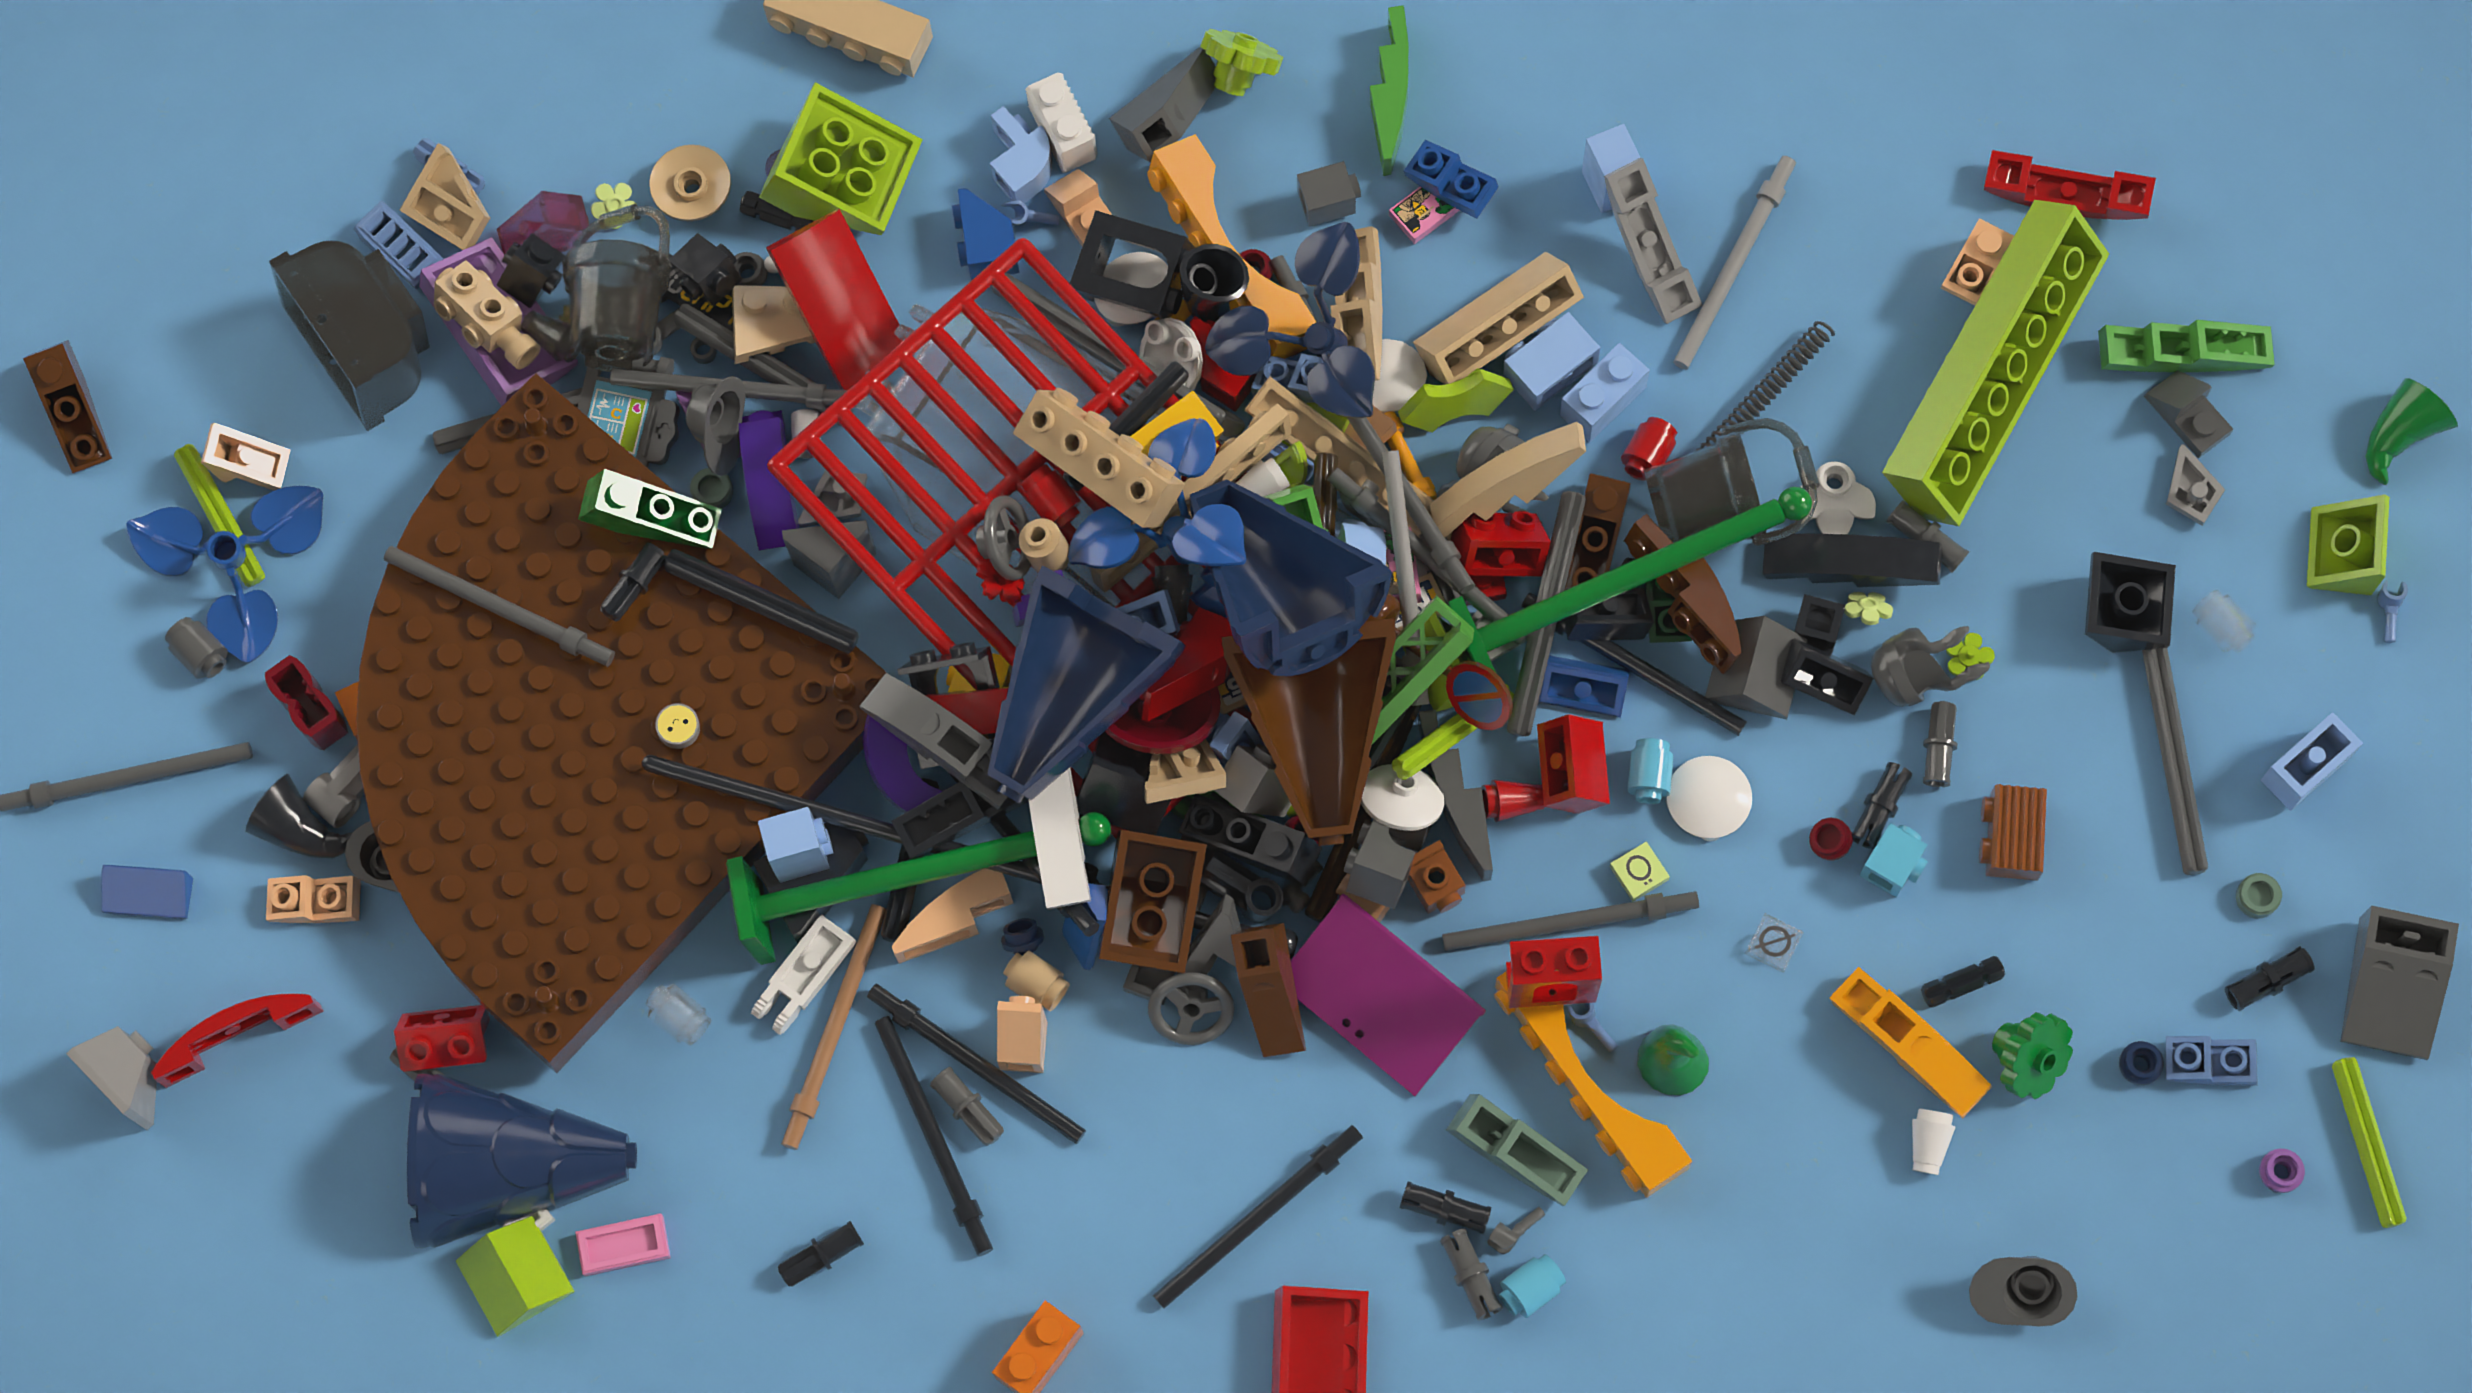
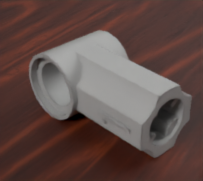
M358 744L331 773H323L309 785L303 796L305 803L334 828H339L348 822L357 812L361 803L360 798L365 794L360 774Z

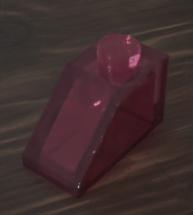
M548 191L538 193L497 228L504 255L515 241L522 245L531 233H534L559 252H565L591 232L581 195Z

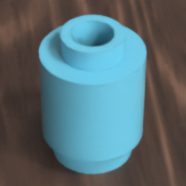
M1643 738L1636 741V748L1631 750L1628 792L1636 796V801L1645 804H1657L1661 802V798L1670 795L1674 755L1670 752L1669 742L1655 738Z
M1544 1254L1539 1259L1533 1257L1500 1282L1503 1292L1499 1294V1298L1513 1316L1520 1313L1523 1317L1528 1318L1561 1292L1560 1287L1566 1283V1279L1560 1268L1548 1255Z

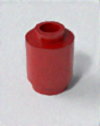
M1649 417L1646 422L1641 423L1621 456V461L1625 465V471L1631 477L1641 481L1657 478L1676 445V429L1670 423L1658 417Z
M1047 464L1038 468L1020 484L1026 492L1024 498L1041 518L1053 521L1061 529L1071 523L1081 513L1076 507L1082 500L1057 469L1052 471Z

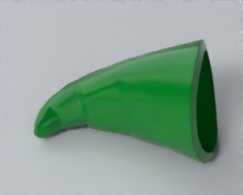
M2405 378L2385 406L2370 434L2365 455L2370 475L2383 485L2388 484L2387 468L2394 457H2397L2417 441L2458 427V422L2448 405L2426 386L2410 378Z
M1674 1024L1662 1025L1653 1030L1643 1039L1638 1049L1637 1065L1642 1078L1653 1089L1667 1095L1680 1096L1693 1092L1703 1083L1709 1072V1058L1704 1046L1696 1036L1683 1027Z

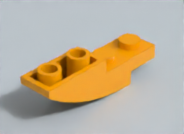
M1860 967L1829 997L1834 1006L1893 1055L1899 1065L1962 1119L1992 1088V1085L1933 1027L1890 989L1888 991L1884 989Z

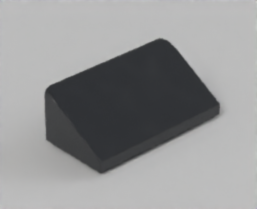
M1633 588L1565 618L1566 635L1569 641L1641 640L1646 637L1654 624L1644 588Z
M1794 638L1790 645L1781 682L1855 715L1874 678L1866 670Z

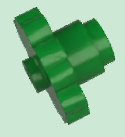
M2036 1012L2030 1018L2023 1019L2021 1023H2005L1997 1030L1992 1041V1049L1997 1054L2000 1064L2005 1067L2001 1073L2000 1081L2005 1085L2007 1091L2020 1098L2028 1095L2033 1099H2038L2043 1094L2052 1090L2055 1077L2062 1076L2066 1072L2068 1061L2073 1054L2072 1047L2068 1045L2073 1031L2068 1027L2065 1020L2052 1013L2045 1016Z

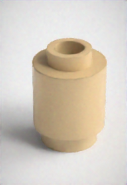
M1040 518L1030 521L1023 527L1019 535V546L1032 567L1038 572L1042 565L1052 571L1060 569L1063 571L1069 563L1068 553L1070 545L1058 526L1049 519Z
M1030 950L1023 956L1016 953L1003 972L1008 977L1005 983L1006 987L1019 996L1034 998L1036 1004H1042V1007L1050 1012L1060 1003L1070 986V983L1063 979L1064 974Z

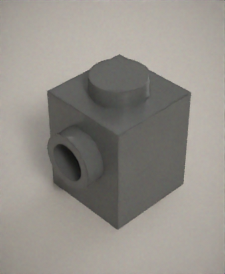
M1344 161L1297 174V192L1309 227L1356 214V198L1361 197V191L1355 173L1348 175Z

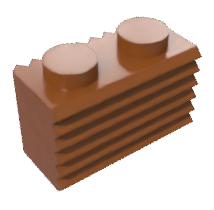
M1997 784L1992 789L1990 797H1983L1981 821L1988 822V838H1981L1979 863L1986 864V876L2038 881L2043 873L2047 789Z

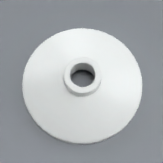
M1392 764L1374 768L1368 773L1361 804L1365 811L1382 825L1397 830L1414 831L1426 828L1439 819L1444 807V795L1440 791L1437 782L1425 772L1420 770L1412 777L1402 780L1397 777V773L1392 769Z

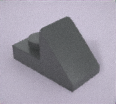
M2177 370L2147 392L2144 397L2199 459L2232 433L2233 428L2207 400L2206 397L2212 387L2208 383Z
M1224 895L1190 944L1185 973L1194 972L1207 975L1217 957L1236 967L1231 934L1241 930L1234 900L1229 895Z

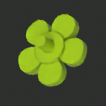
M1968 633L1964 638V644L1961 641L1958 645L1946 649V653L1953 657L1948 662L1947 668L1951 674L1957 676L1972 665L1986 662L1991 664L1995 658L1994 651L1990 647L1980 648L1982 637L1977 633Z

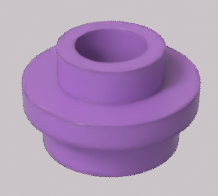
M2280 1148L2270 1151L2263 1157L2259 1166V1174L2264 1185L2270 1190L2278 1193H2288L2295 1190L2302 1183L2305 1169L2302 1160L2296 1153ZM2281 1164L2287 1168L2288 1177L2286 1179L2278 1178L2275 1175V1165Z

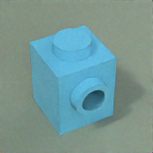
M1890 823L1864 865L1860 877L1897 898L1906 881L1909 879L1916 883L1928 861L1921 857L1927 844L1922 842L1920 834L1905 825L1897 827Z

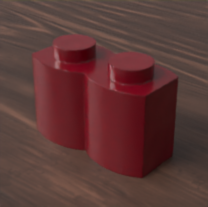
M289 655L265 672L268 688L289 712L293 723L312 745L324 751L348 734L347 724L342 714L323 693L320 684L297 658Z

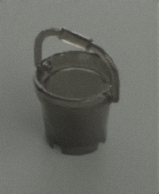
M632 204L601 214L597 221L589 224L578 235L572 248L562 261L565 291L569 293L570 352L575 360L577 352L585 355V366L607 372H611L612 368L632 370L633 360L643 358L642 367H644L653 359L661 298L669 288L671 277L668 261L670 247L669 225L660 210L651 206ZM641 216L653 218L659 227V251L646 245L626 240L601 239L587 242L601 229L608 230L639 220Z
M1773 419L1747 420L1724 427L1721 431L1722 436L1717 437L1715 444L1661 465L1643 469L1659 528L1674 543L1686 536L1688 537L1759 506V497L1740 433L1757 429H1770L1780 432L1792 443L1794 447L1793 455L1802 487L1811 496L1812 508L1809 514L1801 520H1797L1778 530L1770 532L1765 530L1745 540L1752 539L1753 544L1759 546L1785 539L1801 531L1812 519L1818 503L1817 488L1820 484L1808 446H1804L1798 433L1785 423Z

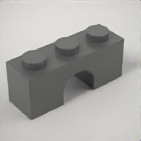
M1365 819L1357 840V844L1362 846L1360 850L1356 848L1351 849L1344 867V872L1350 874L1346 892L1395 910L1407 883L1416 853L1412 850L1419 852L1422 849L1432 825L1420 830L1404 831L1387 827L1376 820L1372 822Z

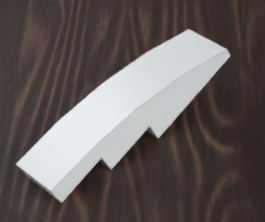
M1069 768L1033 800L1029 799L1046 908L1048 910L1091 901L1084 864L1085 855L1078 822L1080 818L1071 770Z

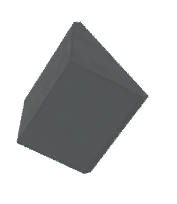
M867 521L842 523L868 552L875 557L876 548ZM821 526L782 531L783 540L793 565L836 598L840 599L862 573L863 570Z
M1766 616L1735 620L1739 633L1741 654L1724 674L1713 665L1705 697L1719 705L1787 720L1795 689L1783 684L1781 677L1790 645L1794 638L1807 644L1808 639Z

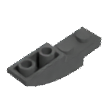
M886 673L859 706L861 710L926 760L931 758L997 810L1008 798L997 791L1001 782L987 775L993 743L919 691Z

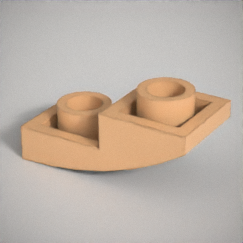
M307 875L269 878L267 884L266 920L282 923L359 921L361 880L355 876L313 879Z

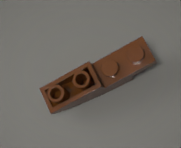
M1645 514L1633 524L1623 540L1635 559L1673 543L1648 514ZM1701 558L1656 578L1659 586L1675 598L1667 611L1672 617L1674 625L1679 631L1687 634L1693 640L1708 663L1715 665L1722 674L1726 673L1741 654L1739 633L1725 592L1706 560Z

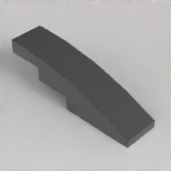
M1436 710L1419 712L1418 727L1421 740L1438 728ZM1459 748L1449 749L1428 764L1427 769L1430 777L1437 782L1440 791L1444 795L1443 813L1459 846L1482 881H1489L1492 878L1493 867L1481 787L1464 789Z

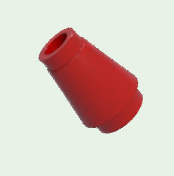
M1492 780L1490 784L1481 786L1486 819L1493 818L1495 822H1499L1545 808L1542 784L1534 785L1530 783Z

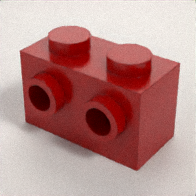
M1526 511L1494 513L1487 521L1473 512L1453 530L1450 540L1460 552L1461 558L1459 560L1469 575L1542 577L1551 543L1537 514Z
M1567 714L1537 724L1544 807L1579 814L1610 804L1603 722Z

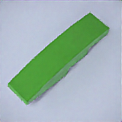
M1404 5L1388 7V30L1391 45L1379 46V69L1382 84L1370 86V108L1383 176L1392 174L1402 139L1408 100L1409 42Z
M2195 320L2189 326L2151 322L2144 328L2105 325L2098 330L2101 369L2136 372H2176L2178 370L2185 373L2265 369L2275 365L2271 326Z

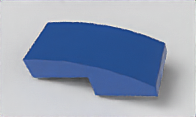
M1424 140L1403 171L1405 176L1432 195L1476 219L1499 187L1496 178L1463 164L1458 154L1428 140Z

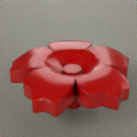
M990 561L977 567L976 576L984 580L981 583L983 595L987 596L989 600H993L999 595L1002 602H1007L1011 606L1020 600V592L1025 585L1023 578L1016 581L1005 579L995 570Z

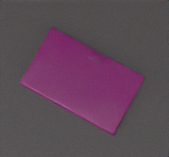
M1344 893L1340 895L1339 901L1291 960L1297 999L1414 1096L1420 1092L1478 1018L1486 1012L1481 1005Z

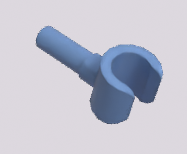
M1020 200L1005 202L1001 205L1014 209L1015 219L1010 218L1013 226L1022 224L1025 221L1059 224L1060 215L1030 210Z
M2386 580L2378 593L2377 601L2385 609V642L2393 643L2396 642L2398 608L2402 605L2408 593V587L2405 582H2401L2397 596H2393L2387 591L2388 581Z
M1583 1003L1589 1009V1012L1585 1015H1577L1569 1006L1570 1019L1573 1024L1578 1027H1587L1610 1053L1618 1047L1595 1018L1594 1003Z

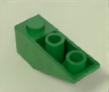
M603 469L587 481L578 520L617 533L712 549L722 509Z

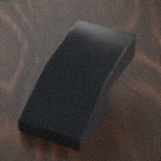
M1804 594L1794 632L1808 639L1809 645L1832 654L1845 605Z

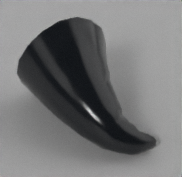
M1204 244L1190 250L1183 258L1180 266L1182 294L1188 310L1193 317L1196 316L1204 322L1207 320L1217 322L1220 318L1218 316L1220 306L1239 298L1246 290L1250 279L1248 267L1241 256L1231 248L1219 244Z
M289 774L278 779L260 798L249 817L245 830L247 833L288 851L308 857L332 859L345 853L347 841L353 833L340 835L330 832L310 812L308 805L299 794Z

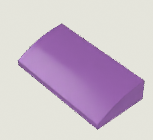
M491 237L421 269L419 287L434 307V287L437 277L449 267L454 269L467 260L476 270L484 271L490 277L494 287L502 295L511 297L518 304L522 312L520 333L522 335L528 334L541 347L534 361L520 370L516 369L505 358V352L500 347L491 353L482 346L474 348L465 340L461 331L462 326L454 319L445 321L441 318L497 401L503 406L535 373L552 385L576 367L578 360L537 301L531 308H528L496 286L507 265L502 262L503 252Z

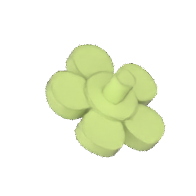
M603 183L596 188V197L603 202L598 201L591 205V213L594 218L603 219L606 217V225L609 228L618 229L624 223L623 216L632 218L636 215L637 204L634 201L627 200L632 194L630 186L625 183H618L613 191L609 184Z
M1853 592L1848 595V603L1845 605L1844 613L1850 618L1861 616L1862 623L1866 625H1876L1879 622V618L1889 619L1892 617L1893 607L1885 603L1886 598L1882 594L1871 592L1867 597L1862 592Z

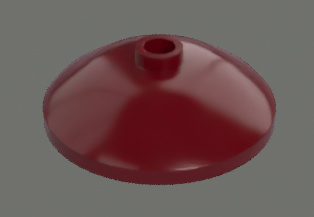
M1216 686L1148 722L1142 720L1144 701L1138 698L1129 706V710L1105 732L1120 744L1140 752L1170 754L1187 750L1206 739L1216 726L1221 706L1218 687Z

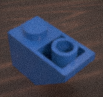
M963 188L958 189L960 204L952 205L955 229L963 228L965 241L957 242L960 266H968L971 280H973L1015 242V236L1010 218L968 189ZM1018 262L1006 273H1020Z

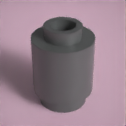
M185 617L177 621L166 633L165 641L169 644V651L195 678H212L225 667L227 662L225 658L228 650L200 621H193L190 617Z

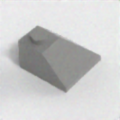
M117 1026L73 1047L66 1053L123 1115L146 1130L154 1125L157 1081L154 1080L151 1071L157 1063L148 1055L154 1048L141 1034L135 1030L129 1035Z

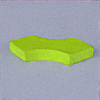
M1477 368L1467 377L1450 384H1424L1398 411L1402 423L1433 433L1444 423L1461 416H1489L1514 388L1510 379Z

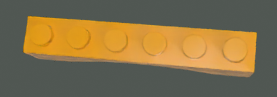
M1196 134L1153 151L1147 172L1149 183L1155 192L1161 193L1168 204V211L1172 220L1182 226L1188 236V240L1195 248L1204 244H1219L1231 248L1239 255L1226 237L1215 209L1213 179L1216 165ZM1243 259L1248 267L1250 279L1243 294L1229 302L1230 310L1240 306H1254L1265 311L1268 315V332H1279L1304 337L1307 329L1316 323V320L1299 294L1267 279ZM1268 340L1271 347L1270 356L1286 359L1307 349L1298 344Z
M1506 971L1496 978L1495 988L1497 992L1494 993V997L1497 1003L1507 1015L1514 1013L1523 1025L1519 1028L1521 1036L1532 1050L1537 1048L1541 1050L1548 1060L1544 1064L1546 1071L1558 1086L1564 1083L1574 1096L1569 1099L1573 1109L1583 1121L1589 1118L1599 1131L1595 1134L1597 1142L1609 1157L1613 1154L1617 1156L1625 1167L1620 1172L1634 1192L1641 1190L1645 1197L1648 1198L1690 1168L1691 1158L1667 1125L1647 1120L1623 1108L1603 1093L1588 1076L1574 1053L1566 1029L1563 1005L1509 1008ZM1550 991V992H1549L1550 995H1554V994H1555L1554 991Z

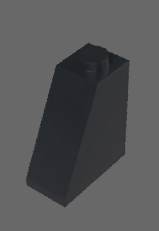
M824 823L834 852L833 854L826 855L830 869L782 883L779 882L769 864L767 855L753 862L769 893L857 873L868 860L863 849L864 846L869 844L865 834ZM833 905L783 917L797 944L819 916H825Z

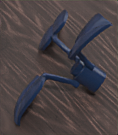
M1341 222L1312 233L1300 244L1295 256V270L1298 278L1308 286H1315L1314 297L1323 315V322L1312 324L1307 329L1304 337L1279 332H1268L1269 318L1265 311L1254 306H1240L1221 316L1211 328L1205 344L1206 355L1214 360L1223 370L1233 375L1249 376L1259 372L1268 362L1271 354L1268 340L1301 345L1323 360V363L1314 366L1307 376L1308 391L1315 403L1323 409L1340 416L1351 418L1371 417L1373 415V391L1375 384L1373 363L1367 353L1360 348L1347 346V337L1341 330L1334 327L1336 319L1331 316L1322 295L1323 290L1333 296L1343 295L1355 282L1359 270L1360 250L1358 237L1352 224Z

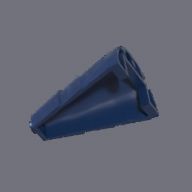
M1227 479L1190 494L1192 519L1196 512L1205 506L1224 504L1234 508L1243 521L1246 564L1220 567L1207 566V568L1212 573L1217 596L1220 603L1224 606L1233 639L1240 647L1244 656L1257 669H1266L1276 676L1300 675L1318 669L1350 649L1363 636L1359 629L1369 616L1377 617L1389 592L1392 571L1381 560L1330 535V532L1286 512L1285 507Z
M1042 565L1037 578L1033 581L1021 640L1016 647L1007 699L1002 701L987 774L1001 782L997 791L1019 804L1024 796L1033 800L1088 752V745L1129 710V706L1173 667L1176 659L1185 650L1186 645L1147 622L1142 623L1094 597L1076 583Z
M418 1074L415 1079L414 1090H420V1097H411L407 1139L408 1204L416 1211V1218H410V1230L416 1248H426L429 1246L435 1248L495 1225L503 1226L550 1206L560 1208L628 1181L629 1169H636L637 1144L636 1142H629V1136L624 1132L558 1108L551 1111L505 1093L497 1094L441 1074Z

